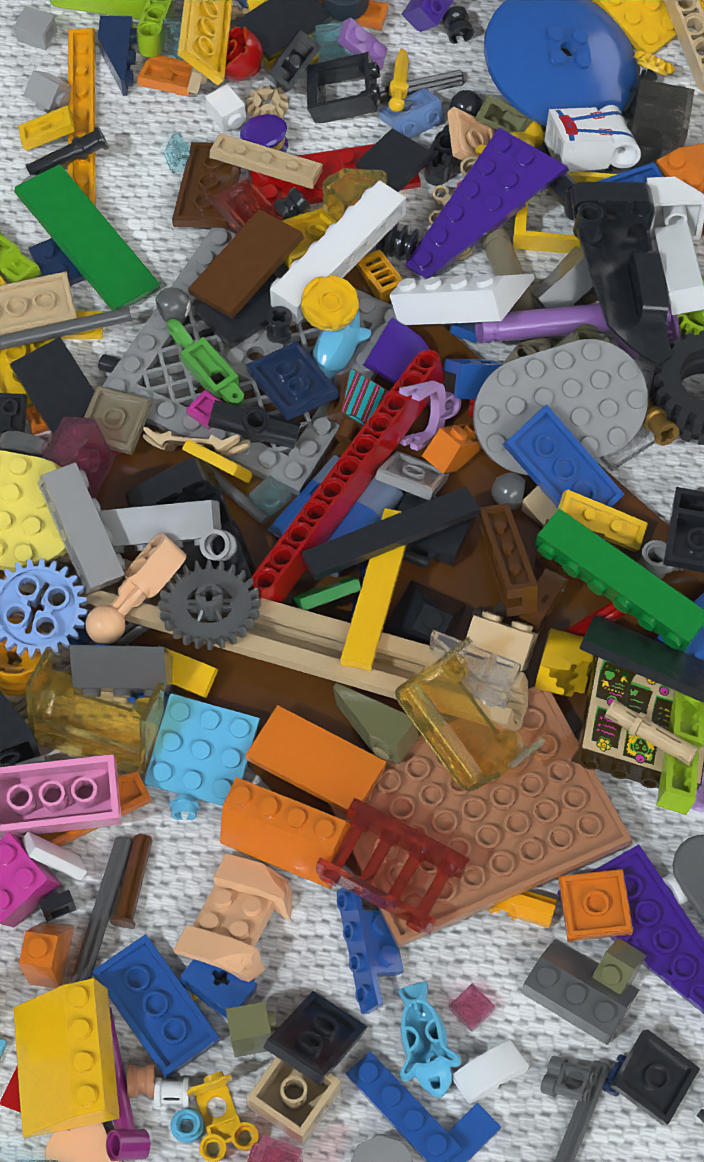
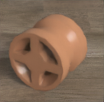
M155 1063L147 1064L145 1067L128 1064L127 1094L129 1098H136L140 1094H145L148 1098L154 1097Z

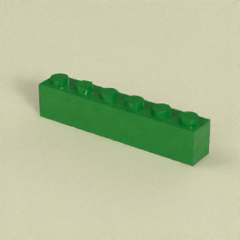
M560 508L537 535L535 547L544 558L555 560L562 565L563 570L568 575L574 578L579 577L586 582L588 588L595 594H603L612 601L616 609L623 613H629L638 619V623L644 629L655 631L662 636L664 642L671 648H679L685 653L704 628V609Z

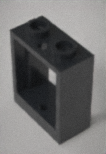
M369 52L307 66V110L315 123H327L378 112L377 100L381 99V92L377 84V78H380V69L378 63L373 62ZM365 76V93L326 101V85Z

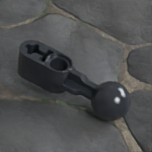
M462 90L452 97L449 110L455 107L476 117L483 104V100L479 94L472 90ZM449 124L445 125L443 130L436 135L429 149L432 151L434 159L424 169L425 180L434 186L443 185L448 181L458 158L452 155Z

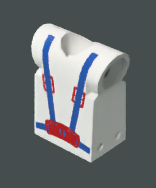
M608 105L599 111L596 107L549 109L544 142L551 157L568 166L569 172L567 173L606 169L610 164L617 168H629L639 161L641 150L617 106Z

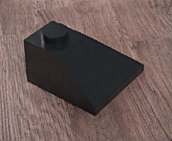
M411 580L385 626L384 632L443 650L466 605Z

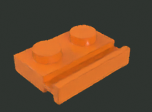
M162 55L149 57V60H146L137 76L138 85L189 97L191 92H187L192 66L184 60Z

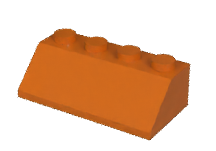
M236 777L222 806L220 843L318 885L332 889L357 830L343 819Z

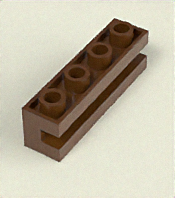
M509 503L480 507L479 518L482 525H479V535L506 616L510 617L537 612L538 585Z

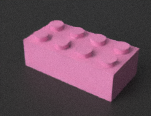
M113 754L0 767V839L8 832L25 836L27 832L36 835L122 825L117 762Z

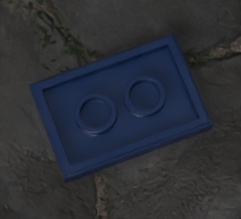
M298 341L246 364L248 373L287 421L339 397L338 389Z

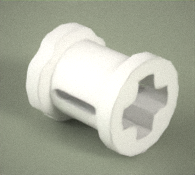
M156 1077L154 1086L155 1107L161 1108L163 1104H182L184 1108H189L190 1096L187 1095L186 1090L191 1087L190 1077H184L183 1081H163L161 1077Z

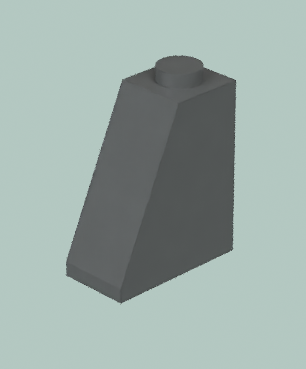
M575 246L533 292L532 295L537 301L535 306L538 309L572 306L593 287L582 248Z

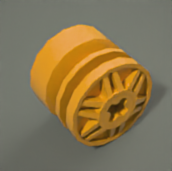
M9 617V622L12 624H19L24 620L20 617ZM32 621L25 631L26 634H29L32 630ZM38 627V632L40 634H43L41 629ZM6 639L0 642V691L7 696H22L33 691L42 682L46 673V659L42 657L39 651L36 652L34 659L31 660L27 650L19 657L17 655V646L10 651L6 650Z

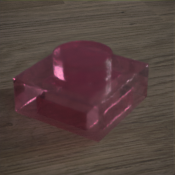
M472 983L449 1005V1010L473 1032L495 1010L496 1006Z

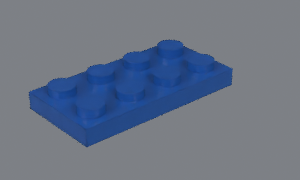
M548 405L543 406L502 444L557 508L563 492L567 489L609 507H612L625 495Z
M146 934L92 971L95 979L108 988L109 999L165 1079L172 1076L220 1041L218 1034Z

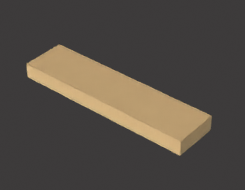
M219 133L210 149L209 157L311 189L314 188L323 167L321 163L223 133Z

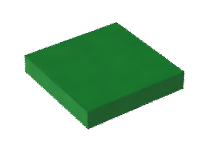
M345 577L294 595L291 598L294 607L308 610L358 592L361 586L358 578Z

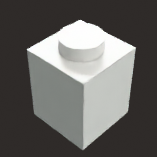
M228 84L205 96L206 112L223 133L230 129H238L246 121L245 104Z

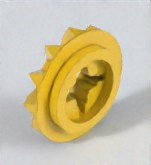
M636 51L633 57L638 60V65L650 69L661 76L673 75L675 71L674 66L669 62L644 51Z

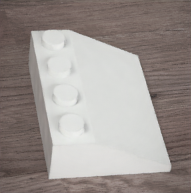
M533 273L494 276L483 274L475 277L459 275L453 278L431 277L421 280L407 278L398 283V286L391 292L390 299L397 321L403 325L502 321L535 278Z

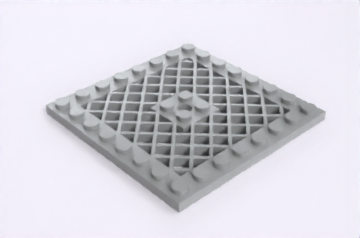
M211 228L171 286L182 289L189 296L191 307L186 318H189L190 324L183 326L189 334L193 333L194 342L200 339L198 331L210 329V327L203 320L194 321L193 315H196L195 307L200 304H197L199 301L197 298L190 295L188 288L236 236L235 233L224 228ZM282 263L273 274L277 278H282L289 271V267ZM355 289L359 302L360 327L369 328L371 336L368 340L359 344L343 370L353 368L373 381L377 374L363 366V363L388 321L392 317L396 320L397 318L392 305ZM156 308L102 387L151 399L153 405L146 423L165 432L171 431L179 437L209 439L212 434L218 439L224 440L233 435H239L213 427L208 430L187 415V407L185 406H189L201 394H195L193 386L200 385V383L194 376L190 377L188 369L182 362L165 365V357L178 354L181 361L180 352L185 348L176 342L175 345L167 347L173 338L167 330V322L162 319L158 308ZM304 317L298 324L292 320L290 326L295 325L297 332L292 333L291 339L284 344L272 343L268 340L266 336L268 325L232 349L227 346L224 350V342L215 332L213 336L205 337V339L211 346L218 344L220 352L217 353L239 376V380L242 382L239 383L238 387L242 392L253 389L255 397L244 400L240 407L248 409L249 407L258 406L264 409L263 405L272 402L267 395L260 396L259 390H263L247 371L246 364L253 361L248 356L254 352L265 356L296 341H301L303 349L312 358L315 346L308 347L306 340L318 337L322 330L312 328L303 331L301 323L308 322ZM159 359L161 367L153 368ZM184 371L185 379L170 382L169 374ZM215 373L211 376L212 381L225 378L221 373ZM164 376L165 384L150 386L148 379ZM143 381H144V383H145L146 388L143 387V386H141V384L143 383ZM189 388L190 396L175 399L173 391ZM169 393L170 399L161 394ZM329 402L310 410H317L312 419L310 418L309 411L303 413L305 422H301L299 432L303 433L296 442L294 449L283 446L276 447V444L270 443L271 447L261 443L264 441L249 443L250 447L240 453L223 457L246 468L252 474L298 496L307 486L336 440L335 435L339 425L327 417L326 413ZM279 410L267 412L269 415L284 418ZM250 422L248 424L250 426L258 425L259 423ZM239 435L240 441L245 440L241 435ZM207 448L220 455L215 448Z

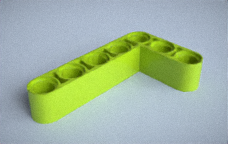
M49 0L51 5L58 8L112 16H132V19H139L140 21L137 26L138 51L145 57H155L162 52L175 16L174 0Z

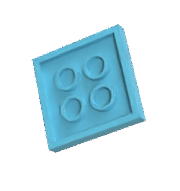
M170 693L144 784L180 795H190L194 799L223 806L235 778L238 777L244 780L249 763L245 755L256 739L261 719Z

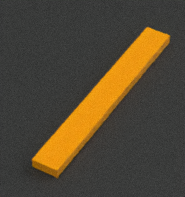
M95 28L68 29V84L72 86L69 93L68 107L72 112L75 132L68 134V144L72 143L73 137L78 136L80 138L94 131V127H96ZM96 152L88 155L86 160L78 158L68 163V174L96 206Z

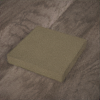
M97 385L76 437L81 442L133 455L153 403L151 399Z

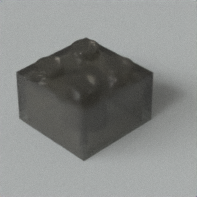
M641 79L635 98L630 127L637 145L667 151H674L684 147L688 135L695 89Z

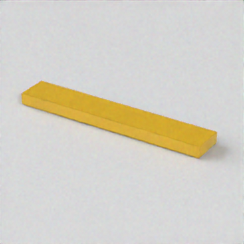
M384 508L381 520L398 514L401 511ZM407 544L369 560L341 655L340 665L371 671Z

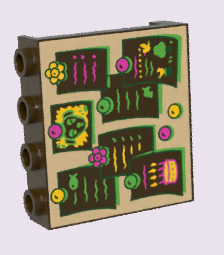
M594 656L593 661L588 665L586 675L591 678L577 751L571 757V762L580 764L585 769H597L609 773L618 779H629L641 783L644 787L659 789L665 752L637 735L635 737L629 735L628 730L605 718V715L611 703L617 700L638 714L640 712L646 714L647 719L668 730L675 690ZM704 744L699 751L697 790L702 784Z

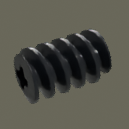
M398 222L375 246L376 250L380 249L382 252L386 250V254L389 257H393L396 254V258L399 261H403L406 258L407 262L417 247L419 229H415L409 235V225H405L399 231Z

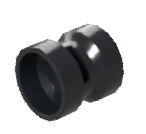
M462 6L449 8L442 18L443 25L447 29L449 41L453 44L458 43L457 36H463L464 41H469L474 35V29L471 22H469L467 10Z
M295 186L288 191V195L285 198H279L273 203L284 220L298 216L301 213H306L311 209L307 200Z

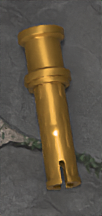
M648 397L647 411L642 423L643 427L654 434L653 438L658 445H669L678 437L679 428L674 422H670L667 419L666 411L656 407Z

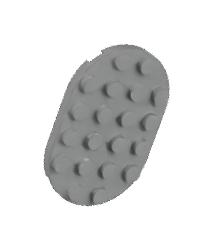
M585 339L563 344L509 361L494 370L486 378L474 402L473 426L480 446L492 461L513 473L528 475L502 444L543 406L548 405L594 459L606 456L624 447L640 429L648 405L646 382L640 368L630 355L611 343L595 339Z

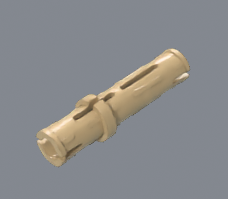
M617 700L611 703L605 718L628 730L629 735L633 737L637 735L686 765H690L699 749L698 747L646 718V714L642 712L638 714Z

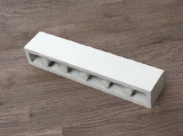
M380 180L372 188L366 189L361 199L354 206H349L343 217L336 224H331L325 235L318 242H313L308 248L307 253L300 260H295L291 264L289 271L282 278H277L270 288L271 306L288 308L292 313V320L298 324L304 318L301 310V296L306 285L319 276L329 277V275L343 278L406 215V197Z

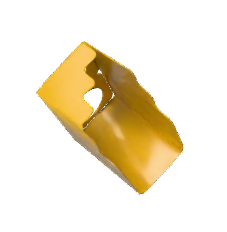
M551 628L539 667L535 689L572 697L574 692L584 693L588 676H586L588 665L593 661L594 655L579 649L584 637Z

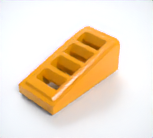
M379 249L365 255L356 266L374 296L387 303L391 301V292L403 279ZM375 260L379 261L370 266H366V264L373 262ZM379 267H382V268H383V269H381V270H379V271H376V272H374V273L371 272L372 270H375V269H377V268H379ZM384 274H387V276H385V277H383V278H381V279H378V280L376 279L377 277H380V276H382V275H384ZM391 281L390 284L382 287V284Z

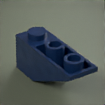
M100 15L98 29L100 53L122 95L127 96L128 86L133 87L134 81L133 70H130V66L136 64V50L132 48L133 44H138L137 28L133 27L132 16Z

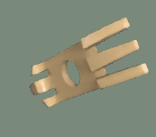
M147 427L143 428L147 434H143V438L147 442L170 452L174 451L177 446H184L186 440H191L205 448H215L222 456L234 455L250 447V440L240 441L239 435H233L221 440L211 434L209 439L179 437L171 431L161 434Z

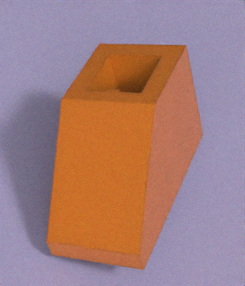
M465 423L439 428L422 457L442 474L458 471L482 447L476 437L473 424Z

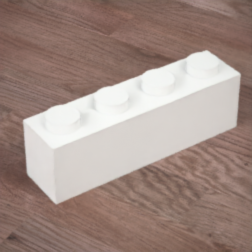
M683 222L654 228L655 240H651L653 251H658L660 255L672 315L703 310L704 285L688 223Z

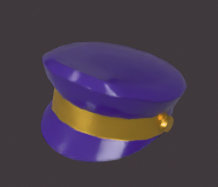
M264 114L249 119L241 128L240 138L242 140L285 153L288 149V140L285 136L287 124L276 115Z

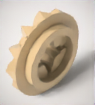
M271 84L266 88H262L259 85L256 91H250L249 97L246 99V110L251 118L264 114L276 115L282 118L289 107L287 94L282 92L281 87L275 89ZM269 99H272L271 105L268 103L262 105V100L268 101Z

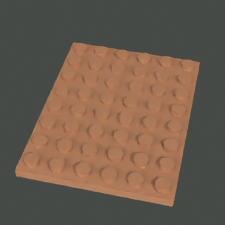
M535 686L528 689V708L523 718L522 727L513 732L459 718L419 735L400 764L391 760H384L387 762V766L356 817L328 803L335 817L347 821L357 830L350 850L398 948L631 845L632 838L595 771L585 769L580 764L571 762V757L577 751L579 742L551 692L535 689Z

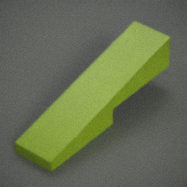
M675 691L668 731L699 749L689 766L666 752L664 753L656 806L687 815L696 801L699 751L704 744V703Z

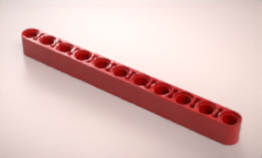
M423 350L414 357L255 571L252 579L254 581L253 587L259 590L258 597L278 603L284 601L307 569L302 559V552L327 542L374 478L377 470L385 463L431 400L430 395L421 401L412 399V395L404 396L399 394V388L432 380L442 384L445 380V373L440 356L436 351Z

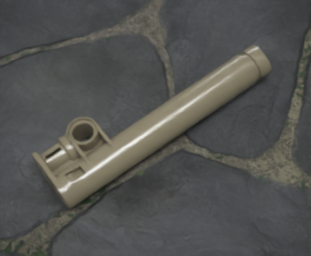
M497 228L492 233L489 231L481 238L482 246L494 275L524 274L505 229ZM529 286L510 311L538 309L535 306L536 302ZM550 337L520 340L521 343L513 349L503 363L505 364L527 355L554 348Z

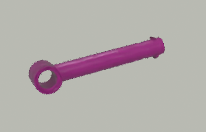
M109 1007L120 1119L113 1120L115 1130H111L107 1135L106 1152L111 1161L144 1160L150 1153V1136L147 1130L143 1128L135 1129L113 1018L114 1014L112 1013V1008Z

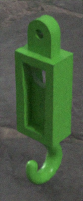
M175 318L169 319L166 323L168 332L178 345L185 348L180 352L181 362L207 391L218 399L223 398L228 404L241 406L244 403V393L238 387L239 376L204 337L194 342L180 321ZM215 373H221L226 379L216 385L212 381L211 376Z

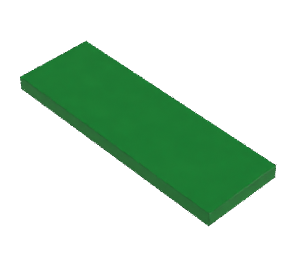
M60 164L15 186L14 193L112 311L127 308L159 290L161 284Z

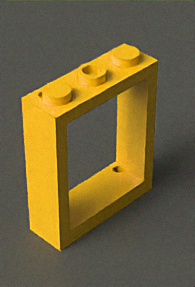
M586 171L568 173L576 183L597 182L617 175ZM529 201L526 202L525 207L516 213L513 238L514 249L568 254L575 246L581 248L579 239L574 235L526 231Z

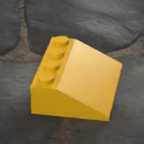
M92 978L59 986L13 1007L23 1138L26 1139L120 1119L108 988Z

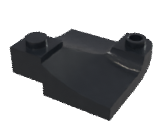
M676 487L663 565L704 573L703 491Z

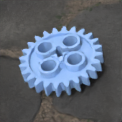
M44 558L40 559L38 566H33L31 559H28L27 568H22L16 562V572L12 573L5 569L4 572L7 579L5 581L0 579V642L7 639L5 645L7 651L17 646V655L19 657L27 650L31 660L34 659L36 652L39 651L42 657L47 659V650L50 649L56 655H59V645L62 644L65 648L69 649L70 645L67 639L69 637L76 640L79 639L75 628H85V623L79 618L87 617L88 612L80 607L88 604L86 597H78L84 592L83 586L73 587L78 581L77 576L74 575L66 578L69 572L68 568L64 567L58 572L56 561H53L49 568L46 567ZM31 583L36 585V590L33 594L27 596L20 593L22 586ZM45 584H49V588L41 600L43 611L38 610L36 612L32 630L29 634H26L25 631L33 619L31 607L38 606L42 588ZM55 594H62L66 597L64 603L60 606L51 605L49 600ZM14 612H22L25 614V618L19 624H12L9 622L10 615ZM44 622L54 624L53 631L47 635L40 634L38 627Z

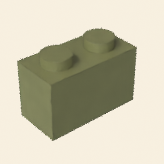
M266 1002L227 1008L226 1014L234 1056L241 1057L267 1052L263 1047L267 1039L277 1029L274 1011L267 1012Z

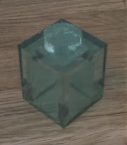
M343 22L315 25L316 42L322 46L318 51L319 62L351 56V53L338 43Z

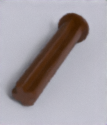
M139 833L134 837L115 916L110 919V923L114 926L128 929L135 928L136 923L133 919L153 841L151 836Z

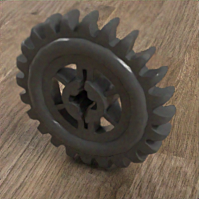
M208 559L206 568L203 570L198 561H195L194 572H191L184 565V577L179 576L175 572L173 575L175 584L168 581L165 584L167 592L165 590L160 591L161 600L158 603V608L161 611L160 619L165 622V629L167 631H173L174 639L183 637L184 645L195 642L196 649H200L203 644H206L208 650H212L214 644H217L220 648H225L226 641L236 644V636L246 637V629H253L255 627L254 620L259 618L258 609L261 607V601L258 598V588L253 589V579L250 578L245 582V570H242L239 575L235 576L236 567L234 564L231 565L227 572L224 571L223 560L220 561L217 569H213L211 560ZM223 593L226 594L229 599H223ZM223 613H229L226 618L222 619ZM190 614H197V620L194 619ZM203 621H205V622H214V621H217V622H215V623H203Z

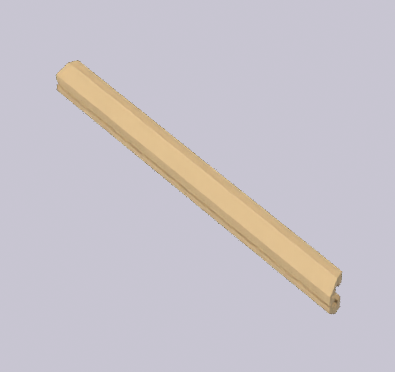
M68 553L63 557L59 556L53 560L57 562L58 572L64 567L68 568L69 572L66 578L74 575L77 576ZM123 559L127 570L133 561ZM51 561V562L45 564L46 567L49 568V566L51 565V563H52L53 561ZM125 575L118 583L87 595L83 592L78 597H86L88 604L80 608L91 611L100 605H110L118 596V588L126 580ZM78 576V581L73 587L82 586ZM172 576V577L169 579V581H170L172 584H175L174 581H173V576ZM31 583L22 586L21 591L33 594L36 590V585ZM45 584L43 586L41 593L42 597L44 596L46 590L49 588V584ZM160 591L151 598L146 597L139 606L132 607L124 617L125 621L173 634V631L165 629V622L160 619L161 611L158 608V603L161 600ZM223 593V599H229L228 596ZM55 594L50 599L64 603L66 597L62 594ZM260 597L258 598L261 601V607L258 609L259 618L254 620L255 627L250 630L246 629L247 636L244 638L236 636V644L226 641L225 648H222L508 732L521 729L524 721L523 718L528 708V680L523 672L383 632L371 671L340 665L341 655L351 623ZM223 613L222 619L226 618L229 613ZM190 614L194 619L197 620V614ZM203 621V623H215V622H217V621H214V622H205V621Z

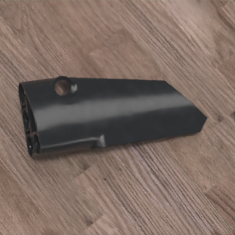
M579 182L570 189L575 221L573 234L580 241L607 327L632 350L659 366L671 358L672 353L666 328L669 308L660 255L658 251H653L650 238V228L655 214L651 188L648 184L642 182Z
M199 458L187 459L127 491L125 498L129 508L206 500L218 501L221 530L230 532L237 541L235 555L231 559L223 561L224 571L227 572L231 565L234 564L236 567L235 576L239 575L242 570H245V582L252 578L256 568L243 534L237 523L231 518L213 469ZM222 536L216 537L212 543L214 553L219 555L225 548V541ZM194 541L183 542V547L180 549L186 554V559L176 572L179 575H183L184 565L191 572H194L195 561H198L202 570L205 569L208 558L202 554L200 546H194ZM211 560L213 569H217L220 561Z

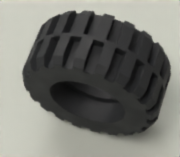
M700 331L699 335H694L691 332L683 335L682 341L677 338L670 343L671 358L659 366L655 365L650 396L653 404L664 409L667 413V419L678 426L679 433L682 435L681 440L690 442V439L698 440V445H704V400L692 396L682 385V381L685 378L695 374H704V331Z

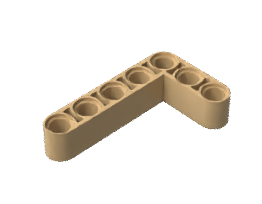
M663 0L698 89L704 92V56L698 54V51L704 53V13L699 0ZM679 5H685L688 9H684ZM688 28H693L697 32H692Z

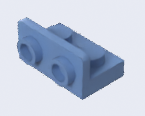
M422 88L403 99L405 106L400 112H393L389 105L378 110L380 119L408 138H413L445 122L440 98L426 88Z

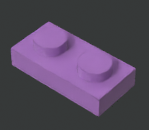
M351 17L343 21L338 43L353 55L369 52L373 62H377L379 69L382 70L388 48Z

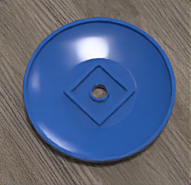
M506 0L497 8L486 28L484 56L488 72L503 97L520 113L544 126H547L549 109L596 107L599 111L605 106L615 105L622 113L631 94L629 89L637 82V62L633 58L635 54L628 37L605 10L590 0ZM560 48L567 49L571 56H566Z

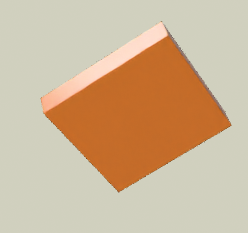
M623 869L558 877L567 942L632 935L633 927Z

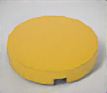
M334 275L314 278L306 285L301 296V310L305 319L312 326L323 331H337L346 328L353 322L359 309L355 288L347 280Z

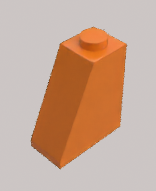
M41 922L25 931L19 965L29 985L54 989L62 986L74 926Z

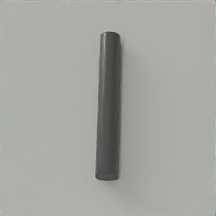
M205 462L213 469L220 489L257 522L265 525L270 516L209 463Z

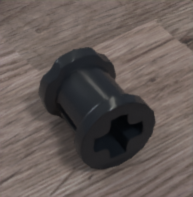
M283 306L272 307L266 314V320L269 324L266 336L272 343L284 344L291 339L292 329L290 324L292 322V313Z

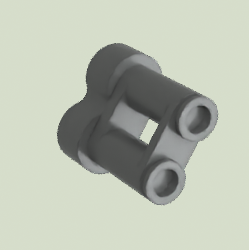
M553 1055L549 1061L547 1073L541 1082V1093L553 1097L561 1095L587 1103L590 1098V1086L597 1079V1071L570 1064L567 1059ZM568 1077L583 1081V1084L580 1087L568 1084Z

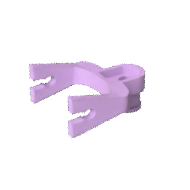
M433 380L399 388V394L404 396L412 395L414 400L421 401L429 395L431 402H428L431 411L426 430L404 436L399 444L404 446L410 444V448L416 451L430 444L439 428L444 427L445 420L454 417L459 412L461 399L455 398L451 392H445L444 385Z

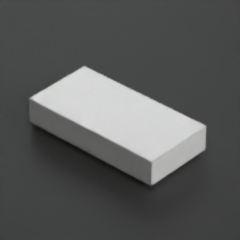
M27 832L22 839L30 858L77 880H82L86 875L87 870L80 856L30 832Z

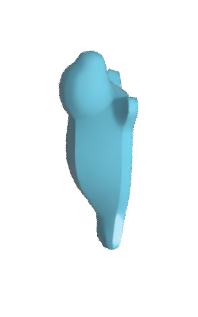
M359 311L353 322L346 328L337 331L322 330L318 336L312 359L329 380L335 378L336 373L343 371L350 361L356 346L368 340L371 336V330L360 327Z
M424 981L398 990L405 1004L401 1018V1041L406 1062L401 1069L400 1077L404 1082L416 1077L420 1085L433 1097L441 1098L447 1093L448 1088L452 1084L453 1077L450 1067L459 1066L461 1058L457 1053L450 1050L448 1046L444 1023L435 1008L426 1000L428 983Z

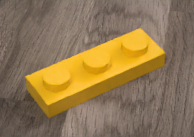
M568 489L563 492L558 509L560 508L591 531L605 534L604 540L633 552L640 550L647 522Z

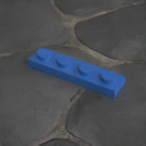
M371 1051L346 1073L348 1079L426 1162H450L462 1151L461 1146Z

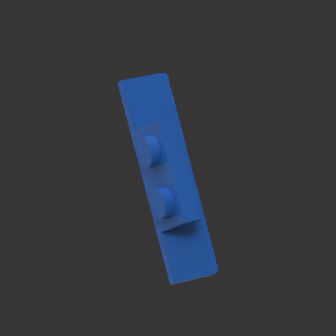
M351 880L337 891V907L341 913L343 937L346 940L349 952V967L353 972L356 1000L359 1003L361 1014H369L383 1005L378 977L400 975L404 972L400 950L380 910H363L358 881Z

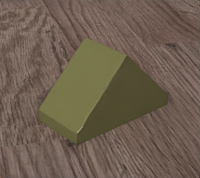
M491 94L487 95L475 117V120L497 130L501 128L508 133L524 132L533 121L513 107L503 95Z

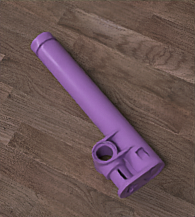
M600 304L509 311L502 321L475 322V332L479 343L567 336L581 324L595 326L600 330L597 333L612 331L607 327ZM670 304L666 319L669 343L677 338L681 340L677 315H672ZM617 337L619 348L630 355L632 359L641 356Z

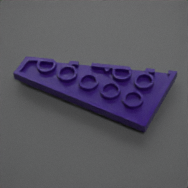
M498 128L409 257L405 267L423 279L438 276L452 265L456 258L468 248L472 249L479 243L478 240L489 231L492 233L525 207L526 202L537 193L545 191L549 184L557 177H562L569 172L568 166L503 129Z
M638 844L591 871L601 872L623 869L633 933L632 935L610 938L614 942L620 938L647 955L643 965L704 1014V940Z

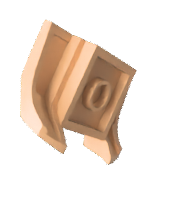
M225 854L213 876L214 887L194 924L192 926L186 925L173 951L176 954L221 968L240 980L249 982L265 970L259 950L255 946L274 910L283 918L291 920L293 893L288 879L267 865Z

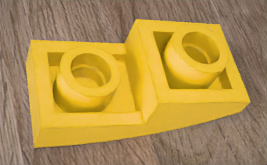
M166 648L173 656L172 685L207 698L218 669Z

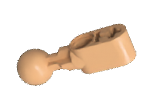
M164 533L155 536L125 572L126 580L118 588V596L110 605L95 607L88 614L85 622L86 631L89 637L96 643L107 645L118 641L125 631L124 617L130 609L139 606L146 597L151 598L156 595L185 561L186 554Z

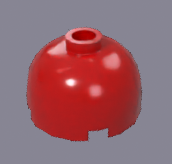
M244 26L243 30L240 27H235L229 31L224 79L232 82L247 80L255 76L261 69L263 48L254 33Z

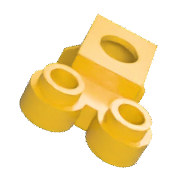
M223 1071L204 1077L205 1083L192 1086L186 1090L188 1096L195 1095L208 1133L202 1139L199 1146L200 1154L207 1162H220L226 1155V1144L233 1142L237 1149L249 1151L257 1145L259 1138L258 1131L253 1124L248 1122L240 1123L226 1084L233 1080L232 1075H224ZM219 1097L226 1102V1112L220 1117H213L207 1112V1103L212 1098ZM243 1131H248L252 1135L251 1141L247 1144L241 1143L238 1139L239 1134ZM211 1143H216L220 1147L219 1153L215 1156L207 1153V1147Z

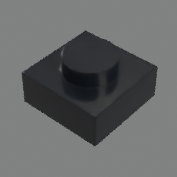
M69 890L51 892L45 896V900L39 902L47 922L77 910Z

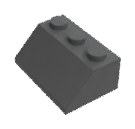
M69 646L73 687L82 692V696L101 697V692H113V697L130 698L132 693H144L145 698H163V693H171L173 656L165 647Z
M554 939L540 956L525 980L522 994L605 1045H608L640 990L630 984L621 995L617 994L592 978L598 967L596 963Z

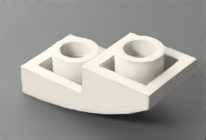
M508 1040L464 1065L452 1074V1080L467 1102L471 1104L495 1093L500 1084L526 1073L529 1065L513 1042Z

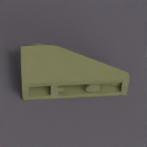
M336 683L333 686L336 705L367 746L382 760H391L400 764L419 737L416 718Z

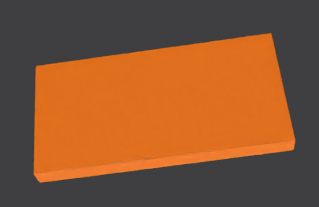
M277 705L245 755L247 761L353 817H356L387 766V762L279 705Z

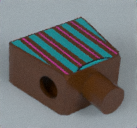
M348 368L335 375L333 384L338 389L339 397L329 401L326 413L330 420L339 425L335 438L345 444H351L354 435L359 433L389 392L355 369Z

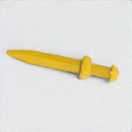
M403 48L400 49L396 56L393 80L390 82L388 90L389 96L392 97L389 100V108L393 112H400L404 109L405 102L403 99L407 97L409 84L406 83L409 59L407 51Z

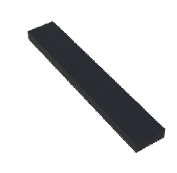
M463 487L302 552V559L314 581L478 516L480 515V508L468 488Z

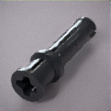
M94 127V131L80 138L75 136L71 140L72 143L31 163H27L26 168L29 174L39 175L59 164L64 166L78 158L86 160L88 155L102 148L104 150L109 149L100 127Z

